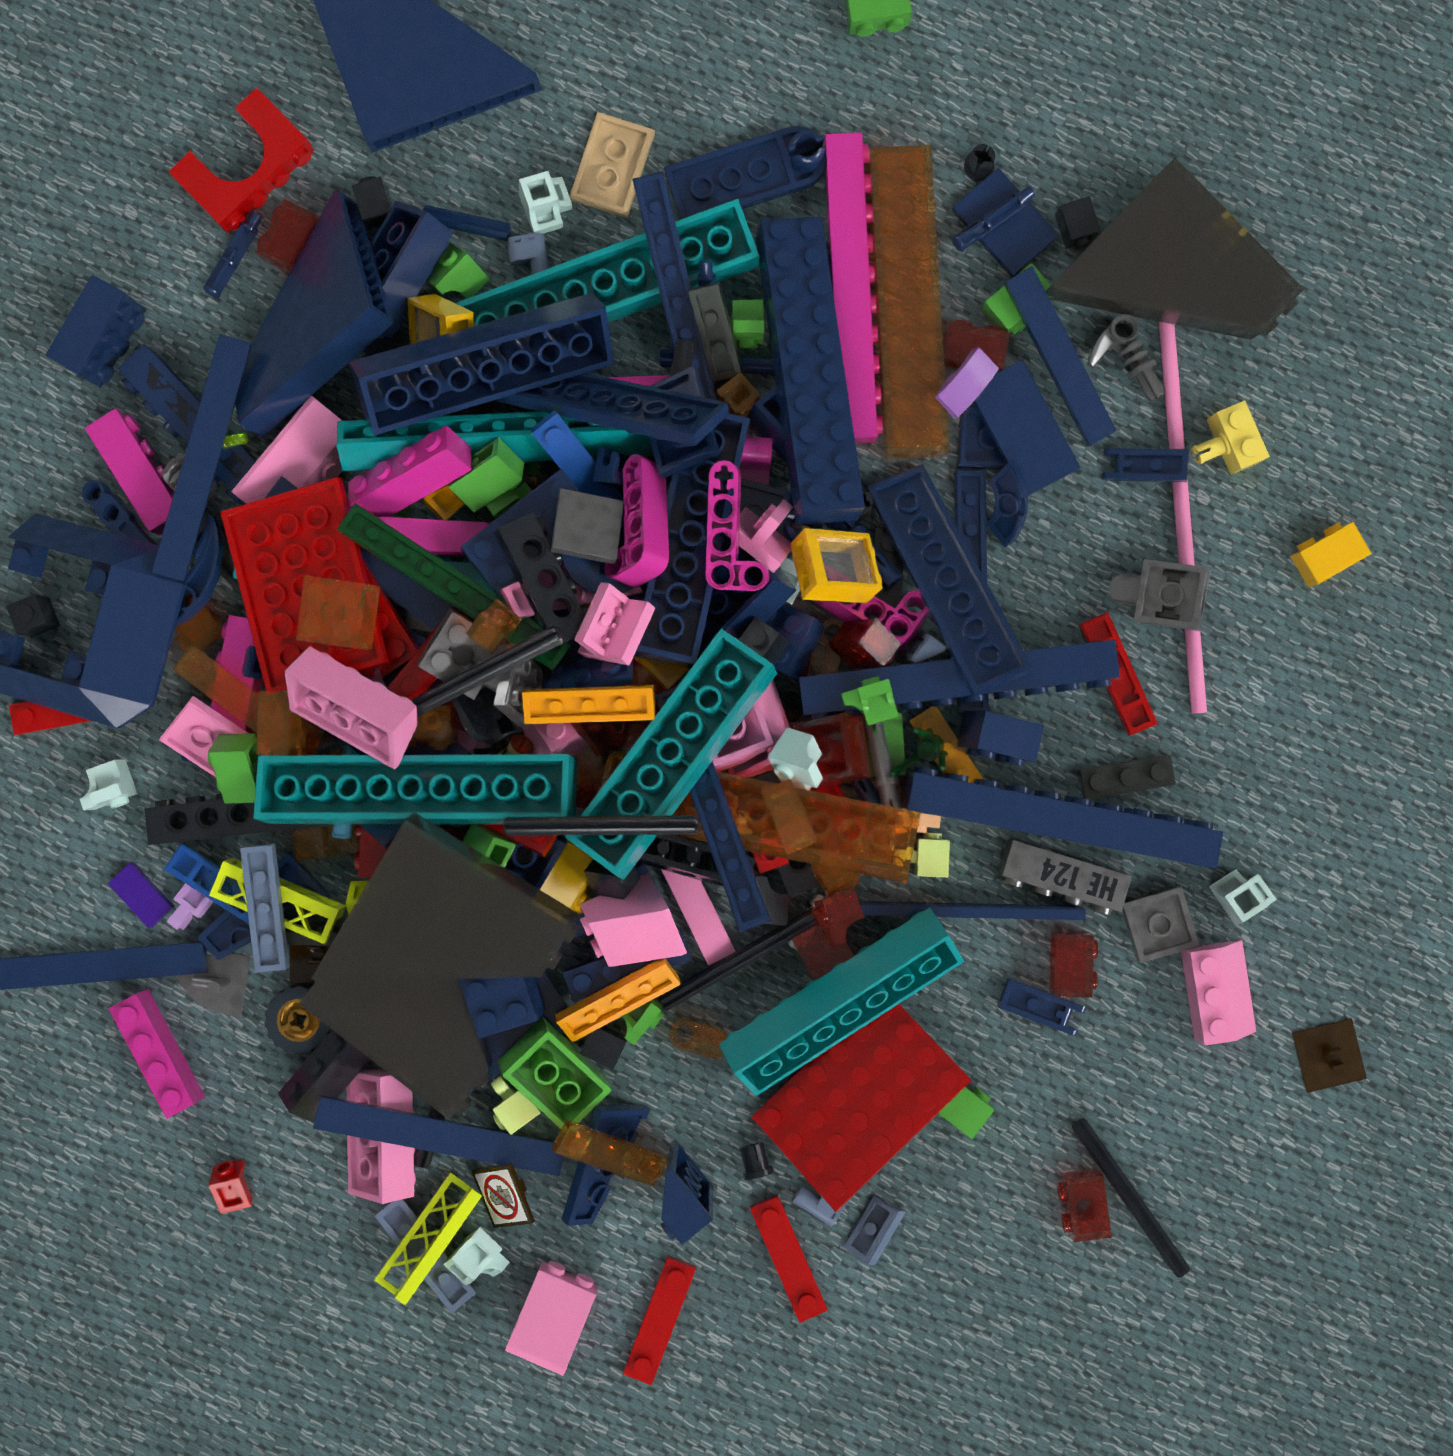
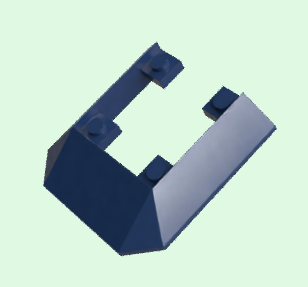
M35 513L8 536V538L16 539L8 569L41 578L49 549L90 559L93 561L85 591L100 594L103 597L88 654L68 651L61 679L19 667L18 663L25 637L0 630V693L114 728H121L155 705L186 583L152 573L159 545Z

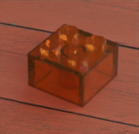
M304 575L296 640L372 650L380 586Z

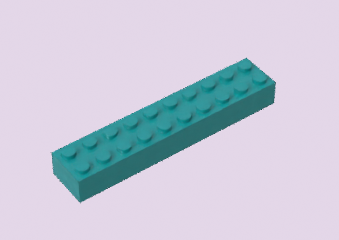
M738 199L675 222L691 288L698 287L697 276L700 273L701 259L712 260L716 280L711 283L721 282L759 268L760 256ZM643 233L456 302L455 304L472 311L474 326L590 293H593L606 307L608 323L662 303L646 234Z
M569 754L403 755L399 766L394 770L370 755L258 756L253 819L267 824H504L506 817L576 816L578 761Z

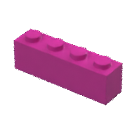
M115 408L85 427V430L148 531L160 536L164 531L174 490L169 487V484L163 478L162 470L165 467L163 465L158 466L153 458L156 455L154 448L146 439L142 441L137 433L140 430V426L130 413L126 415Z
M446 425L436 432L429 433L424 439L412 446L405 447L400 453L388 460L378 463L376 467L364 474L354 477L349 482L348 504L352 508L354 503H356L376 517H390L471 471V447Z
M229 615L228 621L224 622L221 631V637L224 639L223 648L217 654L215 662L216 669H218L217 678L210 687L211 708L247 733L252 734L262 680L245 677L242 674L246 649L249 646H255L248 618Z
M149 989L136 993L108 1008L166 1119L205 1098Z

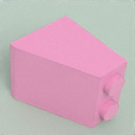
M649 872L640 876V880L624 900L599 895L580 904L585 917L580 919L587 936L594 934L595 939L591 940L590 943L597 958L604 956L608 967L682 956L687 953L670 910Z
M542 1261L505 1351L564 1376L596 1297L598 1285L594 1284V1280L585 1274L578 1273L575 1276L566 1272V1268L560 1263L554 1261L545 1263Z

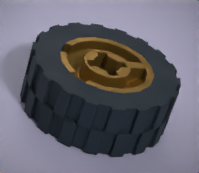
M296 984L280 991L268 1004L269 1008L265 1012L266 1022L264 1024L265 1028H267L269 1039L273 1040L277 1048L280 1047L287 1053L293 1052L300 1055L303 1052L309 1053L315 1050L335 1027V1023L338 1021V1015H336L337 1008L331 1000L332 997L329 994L327 995L321 987L317 988L314 984ZM298 1014H305L307 1016L303 1024L297 1021Z

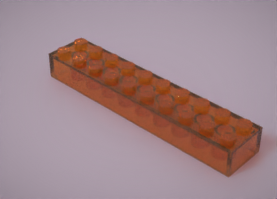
M931 145L869 148L867 174L870 175V193L868 194L869 204H871L872 209L870 227L871 234H873L872 260L875 268L874 294L876 295V324L878 327L877 344L880 366L884 460L945 457L950 450L947 410L934 398L945 382Z
M609 751L599 791L628 753ZM717 772L745 850L907 884L921 813ZM689 792L672 816H697L699 821L698 833L677 834L676 836L707 842Z

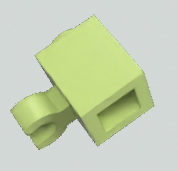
M923 833V838H916L915 850L894 849V862L915 863L914 875L948 878L950 840L942 839V833Z
M502 1074L491 1083L494 1090L503 1099L493 1108L495 1113L493 1118L501 1130L504 1131L506 1129L512 1135L542 1112L518 1089L515 1090Z

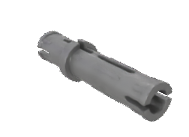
M884 722L875 724L877 734H874L872 725L866 726L864 724L877 780L874 782L875 789H878L880 793L883 816H892L890 802L893 803L895 815L903 812L897 790L899 780L898 777H890L889 775L893 770L887 745Z

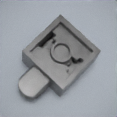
M1144 559L1141 576L1127 574L1115 576L1110 583L1109 593L1112 599L1120 604L1136 606L1133 621L1137 623L1200 632L1211 570L1208 567Z
M450 608L416 662L418 667L445 682L505 651L507 644L499 637ZM500 675L464 694L474 700L483 685L496 692Z

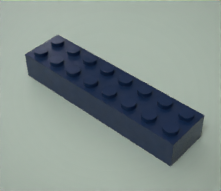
M593 293L349 362L365 420L374 436L615 365L606 307Z
M729 414L714 428L720 453L672 474L667 496L669 562L664 572L648 581L644 601L653 605L655 610L634 654L636 657L689 669L693 667L698 659L713 587L706 580L709 473L715 463L723 460L730 461L739 469L750 418ZM727 467L724 468L723 473H718L717 479L723 481V491L716 489V495H734V490H727V480L733 479L734 476L728 472ZM722 500L716 505V513L720 518L729 517L730 501ZM723 533L718 534L715 538V546L719 551L722 550L725 536ZM716 567V569L714 570V573H713L714 579H715V577H716V572H717V568H718V567Z

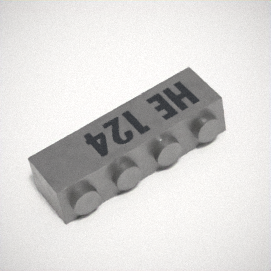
M1011 839L1007 841L998 871L999 875L1005 876L1004 883L1022 888L1023 882L1035 886L1034 892L1050 897L1053 891L1064 894L1063 901L1081 906L1082 900L1094 904L1092 910L1108 915L1111 914L1112 909L1122 912L1132 876Z

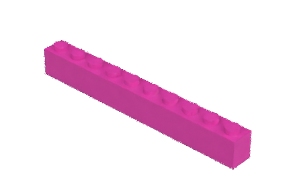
M862 132L825 134V180L830 277L855 444L875 443L878 434H882L883 423L882 415L877 416L876 404H881L880 385H875V374L879 373L880 367L879 355H873V343H878L877 324L872 325L871 313H876V295L870 294V283L875 282L874 264H869L868 253H873V234H867V223L872 221L871 204H866L865 193H870V174H864V163H868L869 159L868 143L863 144Z

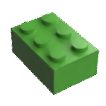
M544 1017L497 1060L502 1076L566 1134L612 1091L606 1075L588 1058L581 1055L580 1051Z

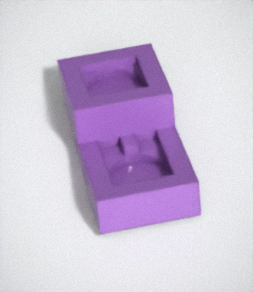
M977 347L970 351L958 371L947 377L934 398L954 418H957L979 396L999 368Z

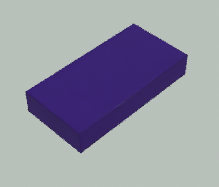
M134 862L129 863L107 883L148 929L153 928L174 908V905Z

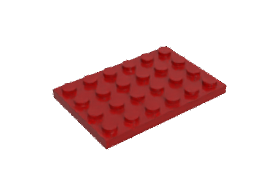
M335 477L220 512L267 695H275L287 691L285 670L309 646L319 652L329 654L335 661L346 667H352L357 671L390 663L360 546L337 531V527L350 510L342 478Z
M898 1004L804 1065L752 1118L831 1208L838 1212L972 1080L913 1017Z

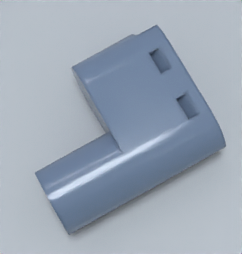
M531 233L508 238L509 245H507L511 266L530 264L532 274L549 268L544 234Z
M803 1186L798 1188L792 1198L793 1203L831 1227L847 1205L846 1203L838 1212H835L821 1195L818 1197Z

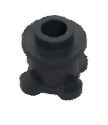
M778 692L787 721L797 722L803 715L801 697L794 692Z

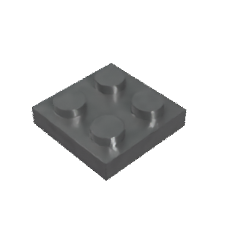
M1182 886L1172 887L1124 902L1122 912L1137 962H1147L1200 946Z

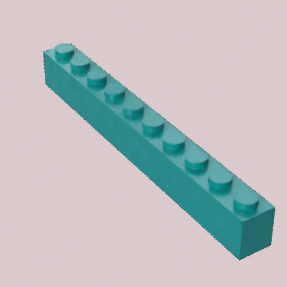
M546 412L439 416L375 436L366 420L337 421V449L342 471L370 470L376 467L378 463L400 453L405 447L412 446L424 439L429 433L436 432L446 425L471 447V456L499 437L523 462L554 461L530 431L532 427L549 415ZM560 416L593 459L597 458L598 447H604L627 456L634 454L654 456L650 438L647 435L632 434L625 430L602 427L599 424L585 421L579 422L572 418Z

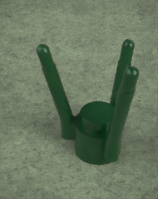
M913 728L914 734L924 736L917 743L916 753L898 765L889 775L890 777H895L920 758L925 761L939 758V769L944 771L948 752L944 750L943 739L939 735L933 734L931 728L926 730Z

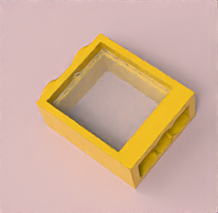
M436 294L407 298L410 344L474 326L472 311Z
M804 528L790 543L802 600L868 603L883 588L882 578L875 559V550L869 533Z

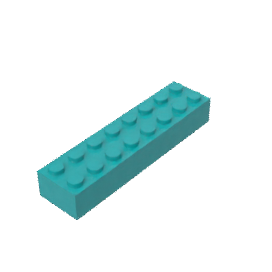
M721 628L581 816H672L777 675L774 665ZM566 835L565 838L614 875L624 880L657 835Z
M929 907L925 911L914 914L908 922L897 929L888 931L883 938L874 944L863 947L857 955L846 962L837 964L823 977L809 982L804 989L795 995L783 999L772 1010L758 1015L741 1030L730 1033L724 1041L719 1043V1046L733 1073L757 1096L965 961Z

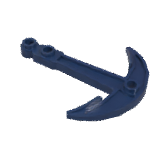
M91 480L84 485L82 490L84 501L93 505L95 514L112 533L157 545L136 523L135 516L117 496L112 495L108 485L96 480ZM213 515L207 516L202 537L193 552V556L198 558V560L187 574L185 580L186 589L175 627L191 620L201 611L209 601L220 578L223 541L219 524ZM193 596V601L189 604V599Z

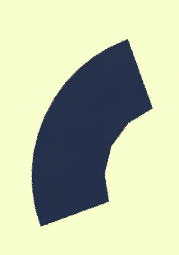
M1014 460L1009 461L988 481L994 491L995 507L987 525L1004 547L1011 545L1020 534L1028 511L1026 483L1020 468Z

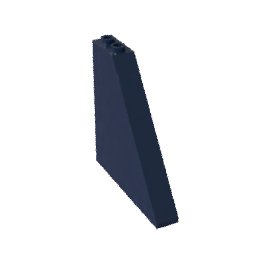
M313 0L364 139L372 153L542 91L536 72L432 0Z
M336 189L330 197L251 343L252 347L235 405L239 424L247 431H253L262 437H265L393 324L367 229L362 221L358 205L339 189Z

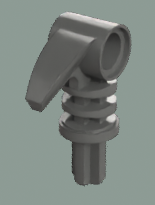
M1121 314L1110 323L1096 340L1090 351L1087 365L1093 368L1108 349H1114L1119 358L1125 357L1126 362L1123 363V366H1130L1131 371L1127 374L1129 380L1136 377L1147 399L1153 401L1165 393L1152 369L1157 365L1155 359L1147 360L1146 355L1149 351H1142L1143 340L1137 341L1135 338L1139 331L1137 320L1129 314ZM1116 326H1121L1127 331L1126 338L1117 335L1115 331Z

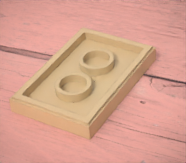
M597 112L569 196L570 200L628 218L636 194L632 179L642 175L655 136V130Z

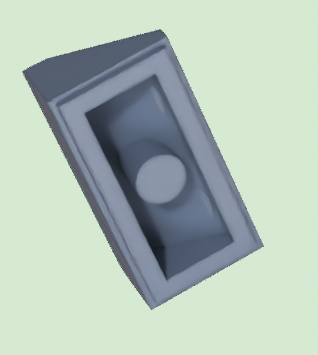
M919 631L911 644L905 650L900 651V655L914 663H918L948 648L931 635Z
M874 1194L845 1243L844 1248L865 1264L876 1265L906 1212Z

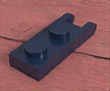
M1104 449V456L1116 457L1115 472L1102 473V480L1187 482L1189 449Z
M1010 978L1006 980L997 1005L1000 1009L1073 1036H1077L1078 1030L1067 1026L1073 1009L1077 1012L1085 1013L1087 1008Z

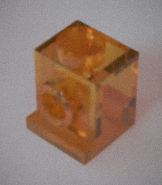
M741 372L717 390V394L721 397L720 401L728 403L729 414L747 418L754 403L760 399L758 391Z
M497 599L492 606L478 615L466 634L492 654L507 642L523 619Z

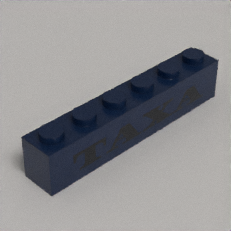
M143 344L117 368L125 377L121 381L134 394L139 392L146 399L142 404L154 416L160 414L166 420L163 426L175 438L181 436L187 443L184 446L185 450H187L201 400L154 350ZM228 430L214 480L216 482L222 480L229 487L225 492L239 505L243 501L231 491L257 460Z

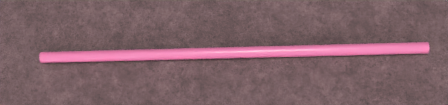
M1154 198L1149 200L1148 203L1169 449H1185L1164 198ZM1187 479V482H1172L1179 564L1195 566ZM1184 629L1191 714L1206 713L1207 704L1201 633Z

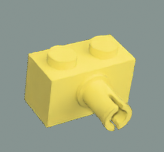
M1245 400L1218 411L1209 417L1207 422L1214 438L1199 445H1194L1191 448L1193 456L1203 451L1206 452L1194 458L1199 465L1222 455L1230 475L1256 465L1270 457Z

